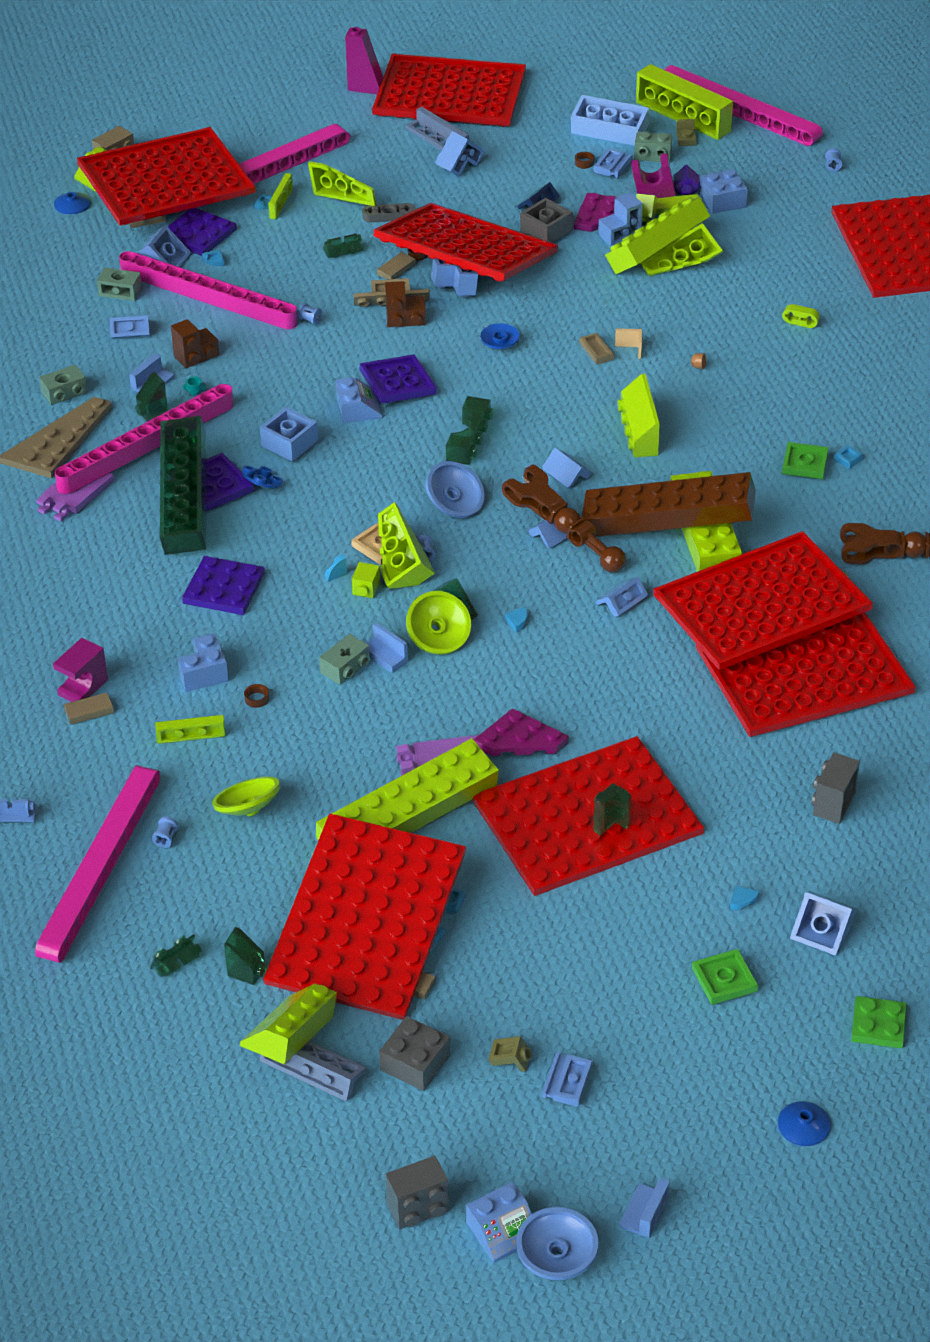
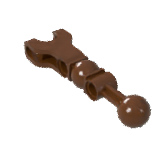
M532 464L525 468L523 478L526 483H521L511 478L502 484L503 495L513 505L530 508L544 520L549 521L550 524L554 523L558 531L567 534L566 538L573 545L580 547L586 544L600 556V565L605 571L616 573L624 568L626 565V554L623 550L616 546L607 547L595 537V526L590 521L585 520L584 517L580 518L575 509L567 507L568 503L548 485L549 479L547 474L538 466Z
M847 523L840 529V538L845 544L842 548L841 556L843 561L849 564H866L875 558H898L900 556L904 558V554L911 558H918L924 554L925 558L930 557V533L925 532V536L916 531L905 535L904 531L900 533L895 530H877L864 523ZM854 532L856 535H847L846 533ZM852 551H853V552H857V553L854 554V555H849V554H848L849 552H852Z

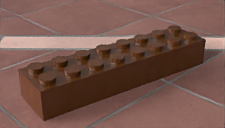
M750 472L586 490L582 517L595 526V537L753 521L756 489Z

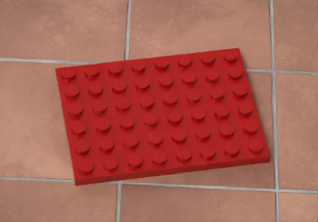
M391 54L372 108V115L417 119V109L423 107L448 122L490 124L501 127L510 126L525 76L526 64Z
M211 127L77 158L78 166L119 226L255 193L256 190L255 185Z
M930 194L832 206L831 213L873 298L930 291Z
M429 203L374 229L373 234L374 237L379 238L382 242H391L396 244L397 247L409 248L414 253H423L428 255L429 258L444 260L446 264H455L461 266L464 270H473L481 276H490L500 282L555 254L558 250L557 244L434 203Z
M803 531L653 589L656 599L719 670L872 610L873 606L871 600Z
M865 612L722 670H719L696 644L697 651L749 737L915 693V685Z
M638 736L486 789L473 796L472 799L534 896L704 834L703 825Z
M329 813L264 976V984L298 992L316 983L337 992L335 1003L403 1020L408 1014L415 990L419 984L467 851L466 846Z

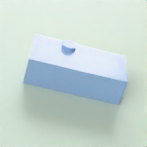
M585 95L581 96L571 115L572 134L634 146L636 133L646 131L649 125V107Z

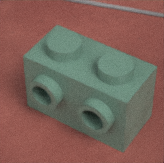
M645 131L637 132L634 160L661 162V154L667 153L670 163L672 135Z

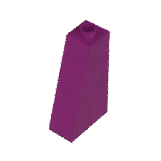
M350 27L345 36L348 91L377 95L383 75L368 31L359 27Z

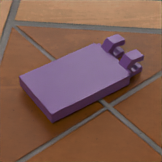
M108 473L69 494L59 493L55 482L36 500L37 504L41 505L37 508L38 512L46 514L53 508V511L58 512L54 515V519L62 521L71 512L78 513L114 481V475Z
M478 735L396 746V758L401 766V776L471 738L474 740Z

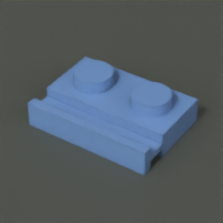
M608 148L594 165V172L603 176L615 175V178H618L632 161V154L625 155V152Z
M556 1052L542 1091V1098L550 1097L553 1098V1101L578 1107L592 1068V1060L568 1054L566 1057L560 1055V1052Z

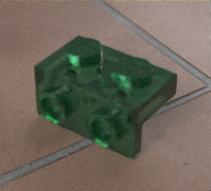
M612 783L603 792H599L595 796L594 832L601 836L615 823H618L625 829L630 826L631 794L627 790Z

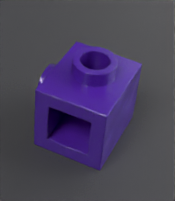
M687 164L673 175L674 188L678 194L691 195L698 191L700 187L699 175Z

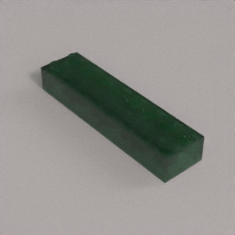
M201 416L161 421L160 541L165 555L207 549L206 432Z

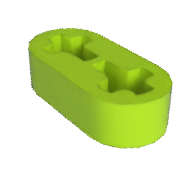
M790 304L784 309L782 318L789 324L813 328L817 325L820 314L813 308Z

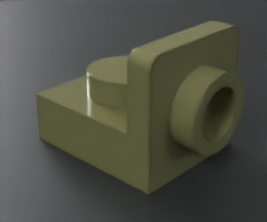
M694 119L677 120L676 137L678 146H696Z
M521 1036L494 1039L488 1060L492 1066L515 1063L519 1070L524 1072L527 1071L532 1053L530 1047L526 1045Z

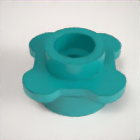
M193 376L186 380V384H183L182 388L189 391L191 395H196L201 390L206 389V384L202 383L201 378Z

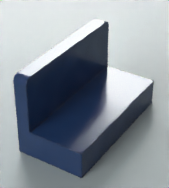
M551 182L532 193L517 207L520 209L526 204L528 207H531L544 198L555 202L560 198V195Z

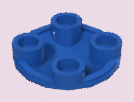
M245 465L242 470V475L248 481L263 488H279L283 481L282 478L271 474L272 470L264 466H260V469H255Z

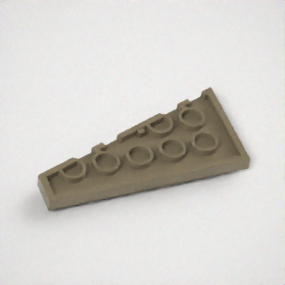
M97 397L89 399L1 454L0 463L52 478L55 475V470L64 465L112 409V402Z

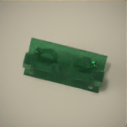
M356 233L344 236V242L341 241V237L327 239L323 246V250L328 258H336L341 255L364 251L360 244L362 241L361 235Z
M195 934L188 938L186 936L179 938L174 942V946L168 950L163 948L153 956L154 959L150 968L152 969L157 966V974L160 977H167L181 968L177 961L178 958H180L184 965L198 958L202 949L198 944H193Z

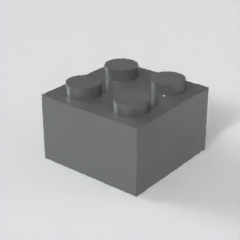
M548 198L542 199L520 213V231L524 234L553 243L572 231L573 212Z
M833 752L829 761H824L821 770L822 774L821 776H816L813 784V789H816L811 801V805H814V816L840 824L856 793L859 760Z
M406 1016L379 1051L380 1070L424 1091L450 1057V1036Z
M436 1156L385 1173L387 1205L399 1230L405 1227H413L419 1222L432 1217H440L449 1211L448 1179Z

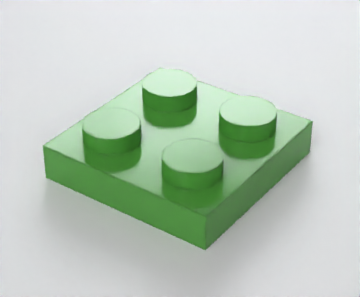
M788 442L782 474L823 479L829 447Z
M738 949L692 962V970L711 1005L751 994L758 990V984Z
M856 996L851 1042L902 1048L906 1002Z

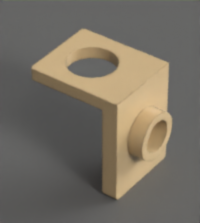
M616 329L615 346L638 347V359H641L642 329Z

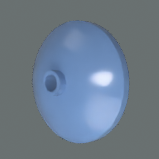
M445 461L435 465L427 475L426 490L432 503L443 513L456 518H466L474 515L483 505V485L478 476L467 466L458 462Z
M550 1207L541 1209L525 1219L517 1233L516 1249L523 1265L535 1275L550 1280H566L582 1274L593 1264L598 1252V1235L593 1224L581 1213L564 1207Z

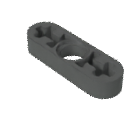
M410 203L369 205L362 209V216L366 222L393 221L414 211L415 206Z

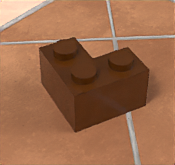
M404 281L385 282L387 327L426 325L424 296L406 297Z
M188 319L171 325L174 357L185 368L219 355L218 339L207 328L199 330Z

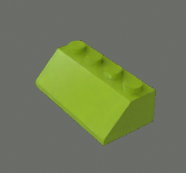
M646 373L639 375L621 391V399L617 401L618 411L621 412V423L625 424V437H629L627 440L628 449L632 450L634 458L658 456L660 423Z
M315 983L290 995L240 1041V1046L285 1065L333 1018L337 992Z

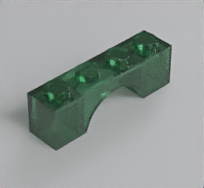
M467 396L462 407V424L469 428L450 434L446 443V461L470 465L472 458L476 457L478 445L482 444L483 432H487L488 421L492 420L494 410L491 408L490 399Z

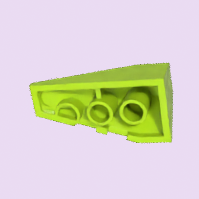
M308 162L314 195L370 206L377 205L374 188L326 164Z
M702 223L678 237L640 264L646 273L652 276L707 262L723 253V250Z
M395 502L378 514L379 536L382 542V547L380 548L383 565H380L381 573L389 589L417 586L435 573L426 553L400 508Z

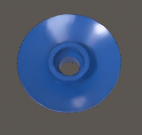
M80 192L62 194L54 201L55 209L63 214L81 213L87 210L91 204L90 198Z
M492 324L485 327L481 332V341L486 346L495 349L509 348L519 340L518 330L508 324Z
M794 1102L784 1107L780 1112L778 1128L783 1137L789 1142L800 1146H813L819 1144L828 1136L830 1119L828 1114L814 1103Z

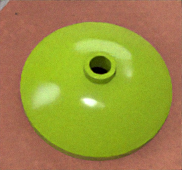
M430 591L417 597L410 605L406 615V628L410 638L419 648L431 654L444 655L458 650L466 642L471 631V618L466 606L456 596L443 591ZM432 625H437L439 630H434Z
M267 776L248 779L218 793L212 800V805L216 811L223 814L253 816L273 800L278 794L281 785L275 777Z

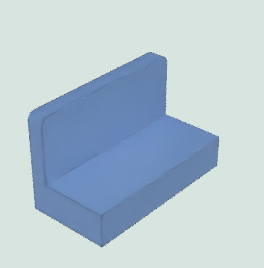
M148 315L109 318L111 338L150 336Z
M157 354L152 355L129 373L131 389L147 397L152 396L174 378L173 373L162 369L161 356Z
M554 448L542 466L546 472L567 488H572L579 475L589 479L592 474L590 470L566 452Z
M546 520L528 529L531 537L540 534L547 548H551L565 540L567 535L558 531L554 523L550 524Z
M637 576L622 582L595 602L597 605L606 602L613 616L616 617L648 596V593Z
M375 623L373 625V638L366 642L369 645L370 658L393 673L408 662L407 643L380 624Z
M659 1178L655 1188L641 1183L638 1184L620 1221V1228L649 1238L669 1197L670 1181Z

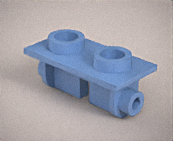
M0 799V822H34L37 803L30 801V799H12V803H8V799Z

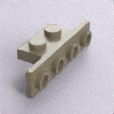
M409 278L372 280V292L353 294V301L355 306L358 305L360 307L373 304L386 305L385 282L404 281L406 297L424 296L425 302L430 300V290H410Z

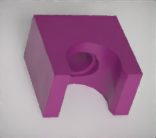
M667 153L661 154V167L653 173L644 172L640 168L638 159L631 161L637 194L655 195L657 198L675 196L674 182Z
M80 638L53 663L55 670L68 676L64 684L58 688V696L70 702L90 697L108 681L104 648L84 638Z

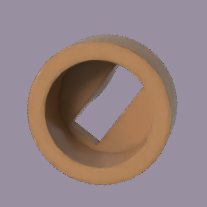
M694 354L691 357L692 366L697 369H704L706 366V354Z

